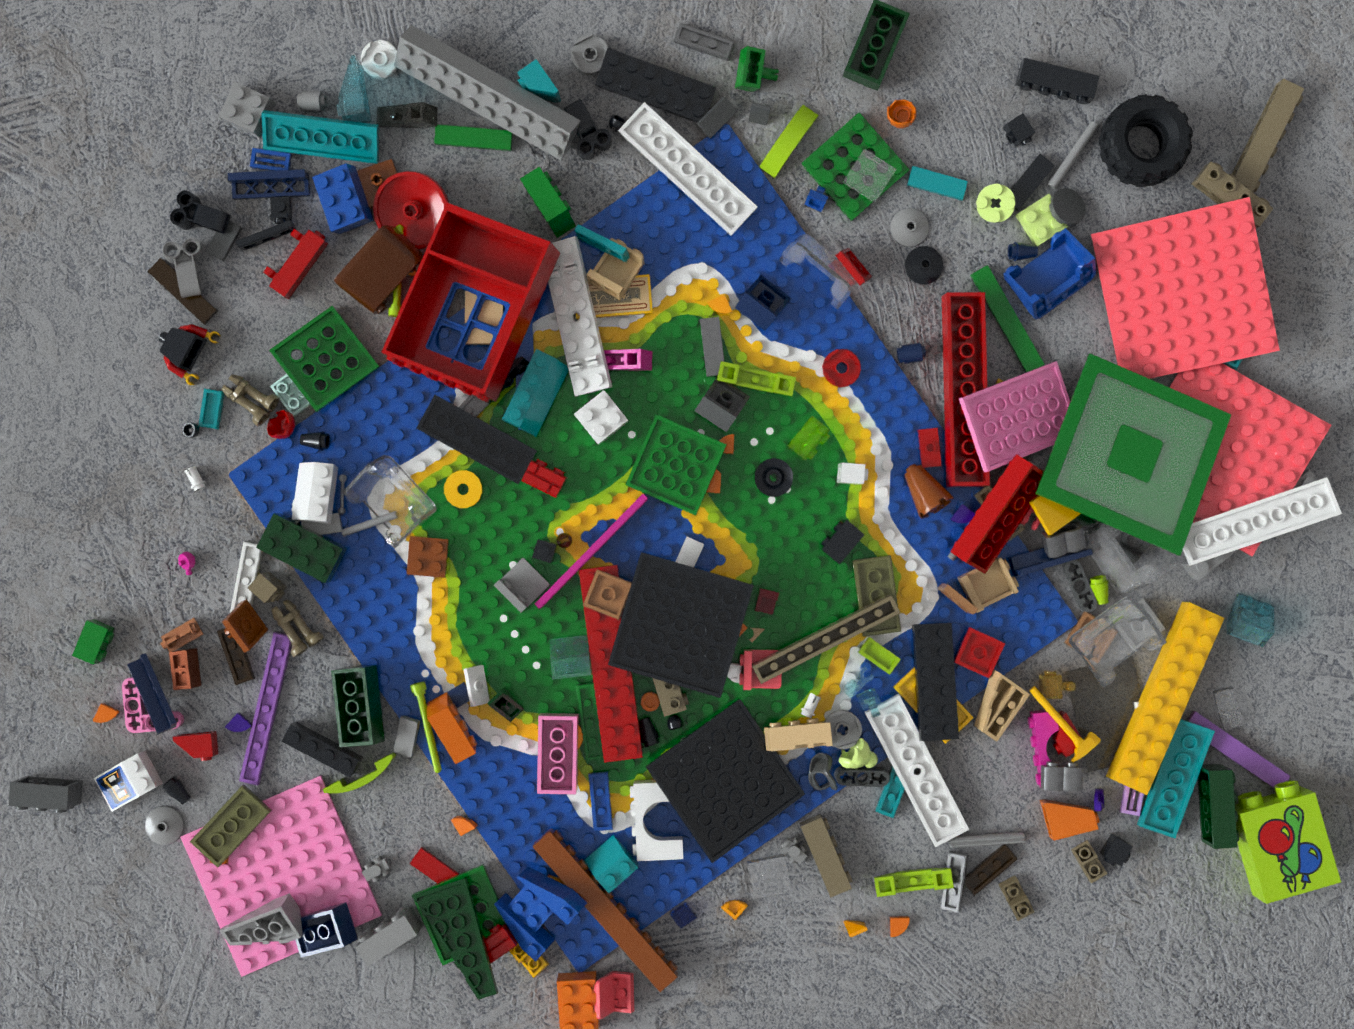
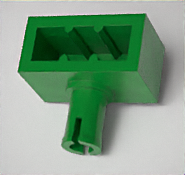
M750 46L740 50L735 89L754 92L760 89L761 78L777 81L778 75L776 74H779V70L763 67L766 50Z

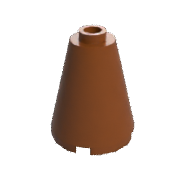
M913 464L906 469L907 473L904 476L921 519L929 517L927 514L929 512L937 513L950 504L951 500H954V497L921 465L916 466V464Z

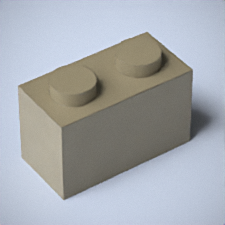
M270 572L260 573L248 586V589L264 603L274 602L275 600L279 601L285 595L284 590L287 588Z

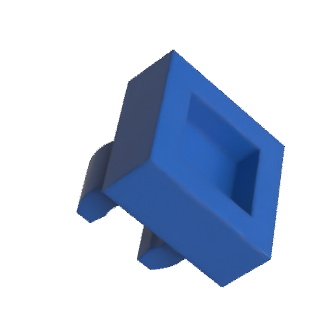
M818 186L816 191L810 189L804 205L822 212L828 196L823 195L825 188Z

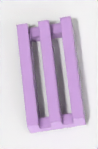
M1124 785L1119 812L1140 816L1144 794L1138 792L1136 809L1132 811L1136 790L1131 788L1127 810L1130 787Z

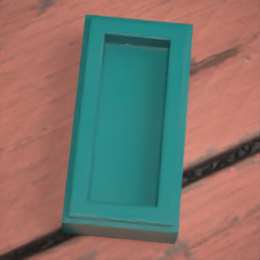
M204 389L199 427L219 430L224 401L223 391Z

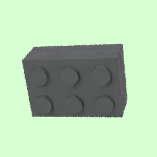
M25 776L10 782L8 806H16L17 810H26L28 807L35 808V811L54 809V812L58 813L67 812L68 809H73L74 806L81 803L83 780Z

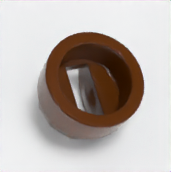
M568 533L559 534L557 537L558 546L568 548L572 544V537ZM568 537L569 541L560 544L559 540Z

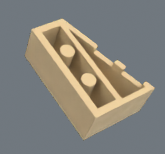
M993 670L988 680L974 726L997 742L1030 694L1001 673Z
M818 718L807 719V723L800 724V720L788 721V725L781 726V722L769 723L770 727H764L766 751L833 746L830 722H819Z

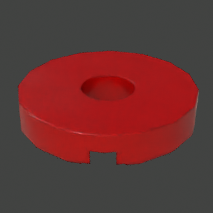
M836 349L824 359L822 365L823 375L832 386L839 388L847 387L858 379L861 364L857 355L852 351ZM839 363H844L847 366V370L843 374L836 370V366Z

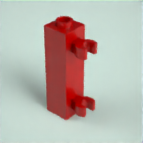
M293 229L290 235L299 241L297 247L278 273L268 266L263 271V273L273 279L269 287L287 299H290L328 245L324 240L325 236L317 230L314 233L308 230L303 235L296 229Z

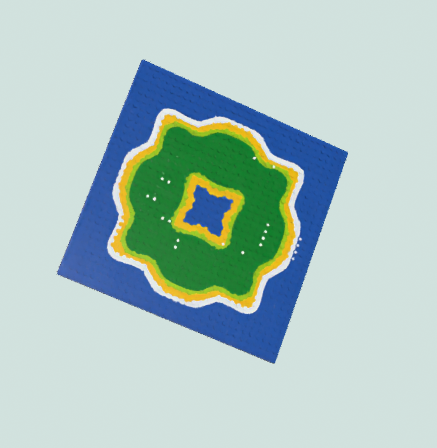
M724 124L712 138L706 137L693 147L757 206V209L732 236L660 170L581 225L609 240L611 238L619 239L632 250H639L644 256L645 264L637 275L650 274L652 314L596 318L603 350L644 349L652 351V371L609 370L612 387L604 389V391L629 422L598 445L575 417L574 413L603 390L575 396L569 370L536 437L523 430H518L517 427L502 420L516 391V379H514L510 387L505 388L500 393V397L496 402L489 404L477 416L480 420L537 450L532 459L536 462L539 459L547 463V468L553 470L555 467L565 472L563 476L567 477L557 498L522 481L518 485L416 429L434 395L457 407L470 395L461 392L457 388L448 387L440 381H433L423 374H416L406 367H399L391 361H387L319 412L313 413L296 425L291 436L286 439H276L229 473V477L265 528L273 513H280L292 519V503L295 499L299 463L307 462L328 463L338 467L332 514L338 513L340 508L341 481L339 476L342 474L347 476L344 493V508L346 512L341 515L343 529L393 511L397 512V519L345 537L342 535V532L323 535L347 547L331 582L323 583L296 568L294 569L361 665H377L379 690L399 719L404 715L420 720L416 743L431 764L432 760L417 696H414V693L411 692V684L425 681L427 690H425L426 694L424 696L427 704V702L446 692L448 693L449 690L461 683H466L465 668L483 665L489 699L491 700L505 687L523 706L524 710L511 722L487 703L470 707V702H467L457 708L461 719L465 721L470 736L473 735L477 742L476 754L457 764L454 763L432 727L442 768L441 772L438 773L468 817L478 825L476 827L520 890L525 885L517 877L528 866L546 876L550 874L558 877L532 847L534 842L550 828L561 833L564 838L563 842L566 845L570 844L576 851L575 855L579 860H585L613 834L633 856V844H636V836H632V825H635V817H631V805H634V798H630V786H634V781L654 780L645 766L680 742L681 738L691 734L738 699H741L764 733V727H770L769 723L781 722V726L788 725V721L800 720V724L807 723V719L810 718L802 715V710L800 709L804 708L809 694L812 693L821 699L814 711L815 716L812 715L811 719L818 718L819 722H824L825 718L834 711L846 710L852 712L859 719L862 726L860 738H863L868 743L870 751L877 755L878 764L888 756L874 732L865 711L899 694L893 686L915 666L912 625L952 623L954 659L969 627L1005 643L994 667V670L1005 675L1078 622L1043 570L1021 576L1013 575L1009 558L1029 552L1018 535L1011 541L1008 540L997 556L1003 560L1006 559L1010 566L1008 571L1011 577L1014 576L1019 584V587H1017L1018 593L1011 594L972 615L963 611L938 590L939 585L945 583L967 599L957 577L975 568L958 557L952 561L947 556L970 522L956 523L951 521L950 518L961 504L976 513L981 505L973 495L984 487H946L945 431L729 124ZM575 230L569 233L561 240L574 236L577 237ZM578 239L587 274L590 269L593 270L605 252ZM760 275L791 298L766 331L758 327L735 308L745 292ZM547 283L532 318L534 352L538 349L568 366L549 283ZM725 294L732 313H717L708 306L707 302ZM465 307L448 319L465 324ZM719 317L724 362L796 377L793 395L786 396L733 385L750 396V398L727 432L695 412L700 401L718 377H706L700 319ZM442 326L436 338L437 347L445 352L453 350L458 344L461 332L447 326ZM465 345L464 357L471 363L479 362L486 355L489 345ZM836 349L852 351L857 355L861 364L858 379L847 387L839 388L832 386L823 375L822 365L824 359ZM839 363L836 366V370L843 374L846 372L847 366L844 363ZM656 414L717 441L727 435L734 434V454H723L717 470L721 473L720 493H706L697 515H693L625 485ZM938 428L942 466L924 469L954 497V500H951L950 504L937 513L929 512L927 513L929 517L921 519L904 475L907 473L906 469L913 464H916V466L921 465L918 430ZM324 431L330 435V446L323 451L300 445L301 434ZM771 458L785 461L793 472V483L790 489L785 494L777 497L763 494L755 484L757 467L763 461ZM838 464H865V469H868V480H865L864 484L861 485L837 483ZM459 470L475 473L481 480L482 496L474 506L469 508L453 506L447 501L444 494V485L447 478ZM771 474L770 480L773 482L776 481L777 476L775 474ZM461 484L458 491L461 495H465L468 493L469 488L466 484ZM642 494L648 500L581 569L618 564L620 578L632 582L641 552L675 562L686 537L703 543L704 546L694 568L754 585L743 621L747 629L738 638L731 663H740V654H743V649L780 650L859 610L852 560L891 555L897 603L900 611L901 632L865 637L860 633L782 673L781 687L779 689L751 688V690H743V685H739V683L733 682L727 677L721 698L680 686L682 694L686 693L688 698L687 710L665 717L661 704H659L656 710L651 712L644 710L641 706L643 694L646 692L657 694L653 678L632 672L638 719L640 721L650 717L660 736L658 738L660 743L645 747L644 743H642L643 758L604 763V759L586 762L582 741L578 749L577 793L537 794L538 716L540 713L579 714L576 685L592 683L593 675L579 571L541 609L535 603ZM840 520L842 522L848 520L864 536L841 564H837L821 550L823 546L821 542L827 535L832 536L835 532L833 528ZM561 533H568L572 537V544L568 548L557 546L552 563L532 558L538 539L557 544V537ZM410 536L449 539L446 578L407 574ZM568 537L559 540L560 544L569 541ZM522 558H525L550 585L520 613L494 584L502 579ZM759 588L779 593L773 614L754 611ZM751 628L765 629L753 642L749 640L754 636V631ZM868 637L901 659L890 675L858 653ZM954 663L956 698L961 704H964L987 687L989 678ZM900 695L919 732L918 714ZM674 715L679 716L683 722V727L669 730L667 726L668 718ZM843 724L839 725V729H837V732H841V734L844 735L845 730H847L848 728L847 726L844 727ZM816 746L814 748L806 747L776 751L805 795L714 863H711L670 802H658L651 805L643 817L645 827L650 833L659 837L682 836L683 859L637 861L639 863L638 869L611 891L614 894L613 899L617 903L621 902L627 909V915L630 918L634 917L640 924L639 928L643 930L846 787L840 785L834 777L836 768L842 766L839 763V757L842 754L841 749L833 746ZM823 752L832 757L833 762L829 773L836 782L837 790H833L830 787L825 790H815L810 785L808 780L811 759L816 754ZM608 771L613 830L594 831L589 773ZM865 772L860 773V774L857 776V778H859V777H860L861 775H863ZM815 774V779L819 786L829 782L824 774ZM585 906L568 925L554 912L544 923L577 972H583L619 946Z

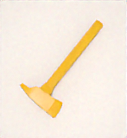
M1035 686L1029 690L1073 741L1076 748L1074 749L1075 755L1071 762L1081 759L1100 743L1101 739L1093 732H1089L1082 739Z

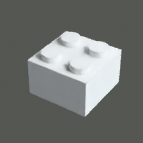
M604 390L574 413L575 417L598 445L629 422Z

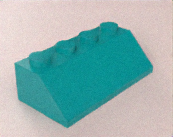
M536 349L502 420L536 437L568 373V366Z

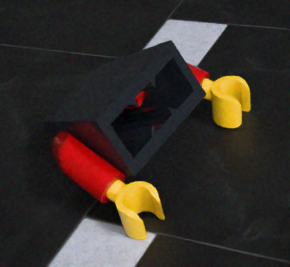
M194 324L180 326L179 329L171 328L169 333L162 332L159 335V341L163 343L160 352L164 355L166 366L171 372L181 378H186L188 385H195L190 381V377L193 376L199 379V376L197 374H188L187 371L191 372L207 341L204 338L207 337L213 344H217V341L212 340V336L215 334L221 335L216 331L207 332V329Z

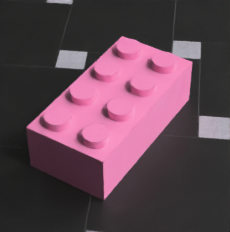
M539 714L537 794L577 793L579 714Z

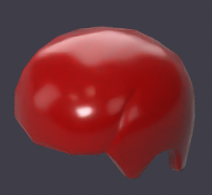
M288 410L276 411L277 417L270 418L268 421V435L272 438L286 439L291 436L295 429V418Z

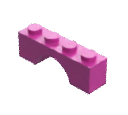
M1045 709L1029 711L1030 717H1028V726L1032 728L1033 736H1030L1031 746L1035 748L1033 763L1034 766H1037L1038 770L1035 778L1040 788L1041 765H1046V762L1051 761L1046 751L1047 742L1050 736L1059 730V725Z

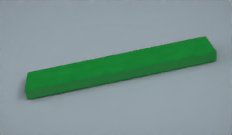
M987 265L971 274L970 276L979 292H985V303L1025 373L1045 365L989 266Z

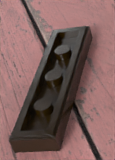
M162 258L147 271L203 324H206L218 312L202 295L182 298L176 271Z

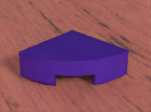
M961 504L950 520L956 523H968L973 519L975 513Z
M238 712L225 728L233 732H242L252 727V723Z
M1096 789L1094 811H1102L1105 807L1104 790Z

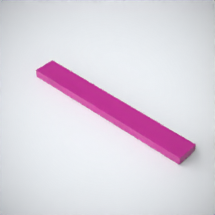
M642 494L557 580L535 605L541 609L637 512L648 498Z

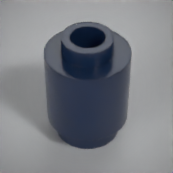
M920 342L901 345L900 348H897L899 363L909 364L923 361V357H926L925 346H921Z

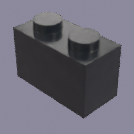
M840 520L833 528L835 532L832 536L827 535L821 542V545H823L821 550L837 564H841L864 536L848 520L843 522Z

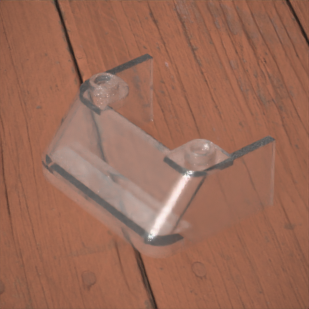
M1099 521L1084 530L1086 548L1092 549L1093 555L1091 556L1115 591L1120 594H1129L1145 587L1176 567L1175 563L1165 562L1156 569L1150 565H1143L1136 569L1115 539L1123 531Z

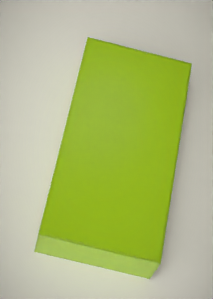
M870 637L866 639L858 653L889 675L901 660Z

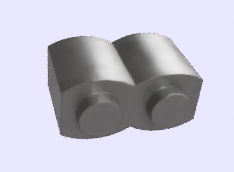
M1078 521L1067 523L1052 535H1047L1045 530L1041 532L1044 551L1049 558L1057 559L1068 552L1078 553L1086 548L1083 526Z
M1053 761L1046 762V765H1041V789L1047 791H1083V767L1078 766L1077 762H1066V765H1058V762Z

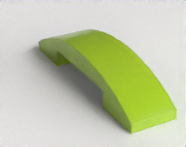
M802 105L772 146L759 168L775 179L819 115L805 105Z
M721 361L717 381L764 392L792 396L796 377L770 373Z
M393 752L377 760L374 763L377 768L376 770L349 784L342 778L322 789L323 792L343 793L368 784L391 764L396 753Z
M951 868L916 869L874 877L877 897L933 888L934 890L954 888Z

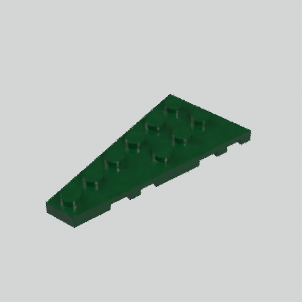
M464 878L411 896L419 905L424 917L430 922L433 931L446 951L450 953L457 968L461 970L477 999L498 994L468 879Z

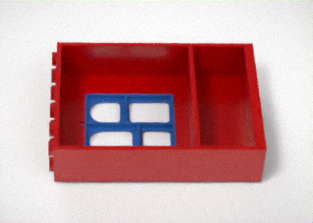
M446 203L381 352L387 356V360L399 367H406L416 374H423L433 381H440L448 387L457 388L461 392L470 396L474 395L482 401L489 402V400L496 402L560 252L550 241ZM458 289H463L477 295L475 305L465 324L446 317ZM486 300H491L505 306V311L498 326H492L478 320V315ZM442 326H447L461 332L458 344L453 350L448 352L441 351L436 345V338ZM474 328H478L491 333L493 338L484 358L476 363L467 361L464 357V348L471 331Z

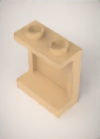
M611 238V241L627 248L630 258L627 262H624L610 254L604 253L595 268L588 271L586 277L588 283L621 300L645 264L644 256L639 250H632L627 247L623 241Z
M997 557L986 574L975 568L957 577L968 601L978 609L976 613L1011 594L1019 592L1017 589L1019 584L1014 576L1011 577L1008 571L1010 566L1006 559L1003 560L1001 557Z

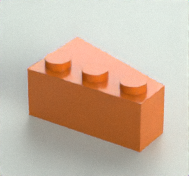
M446 692L427 702V719L454 763L457 764L476 754L477 742L473 735L470 736L465 721L461 719L448 693Z

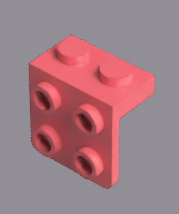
M743 649V654H740V666H743V673L739 674V685H743V690H751V688L779 689L781 687L782 674L761 684L752 667L753 663L778 650Z
M612 971L596 981L594 991L596 993L595 1012L597 1013V1019H603L612 1012H634V973Z

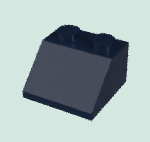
M760 275L745 292L735 308L758 327L766 331L791 298Z

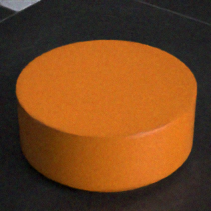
M646 692L643 694L641 706L644 710L651 712L659 707L660 701L656 693Z

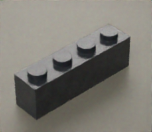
M1024 58L1020 64L1015 85L1020 86V89L1025 91H1031L1032 89L1039 91L1042 95L1053 94L1062 100L1073 99L1079 104H1087L1095 97L1100 76Z
M298 722L290 724L281 741L348 777L355 774L363 759L361 755L345 747H339L338 743Z

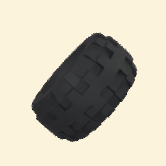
M1147 94L1126 100L1110 113L1101 128L1098 146L1101 149L1100 157L1102 162L1106 163L1107 170L1112 176L1115 175L1119 178L1120 182L1127 185L1132 184L1136 185V187L1154 186L1171 178L1184 166L1192 150L1191 138L1193 137V131L1188 125L1187 121L1189 119L1186 113H1182L1178 109L1179 105L1173 101L1165 100L1164 96L1156 94L1154 96H1147ZM1144 126L1156 134L1159 141V151L1154 158H1141L1132 151L1128 136L1129 131L1133 127Z

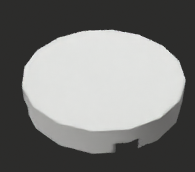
M385 40L368 43L363 48L361 54V62L365 72L376 79H386L392 76L398 70L394 66L397 50L390 42Z

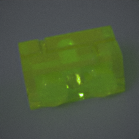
M811 416L787 447L804 461L807 458L811 460L818 452L815 448L820 443L823 445L830 437L828 435L830 429L814 416Z

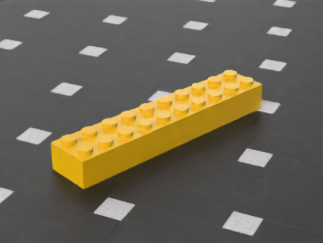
M1190 602L1181 603L1140 696L1138 707L1135 708L1106 777L1148 795L1225 618Z

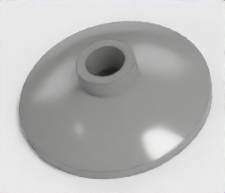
M907 208L899 211L893 217L890 230L892 237L897 243L902 246L913 247L923 242L926 238L929 225L927 218L922 212ZM912 223L914 229H908L907 224Z
M161 806L151 811L145 822V830L148 837L161 845L175 842L181 836L184 829V821L181 814L176 809L168 806ZM160 824H164V825H165V829H164V830H161V829H160V827H159Z

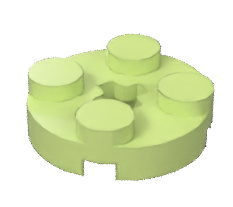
M988 185L978 195L976 201L977 211L988 222H1003L1014 212L1015 196L1005 185ZM1000 199V208H992L991 200Z

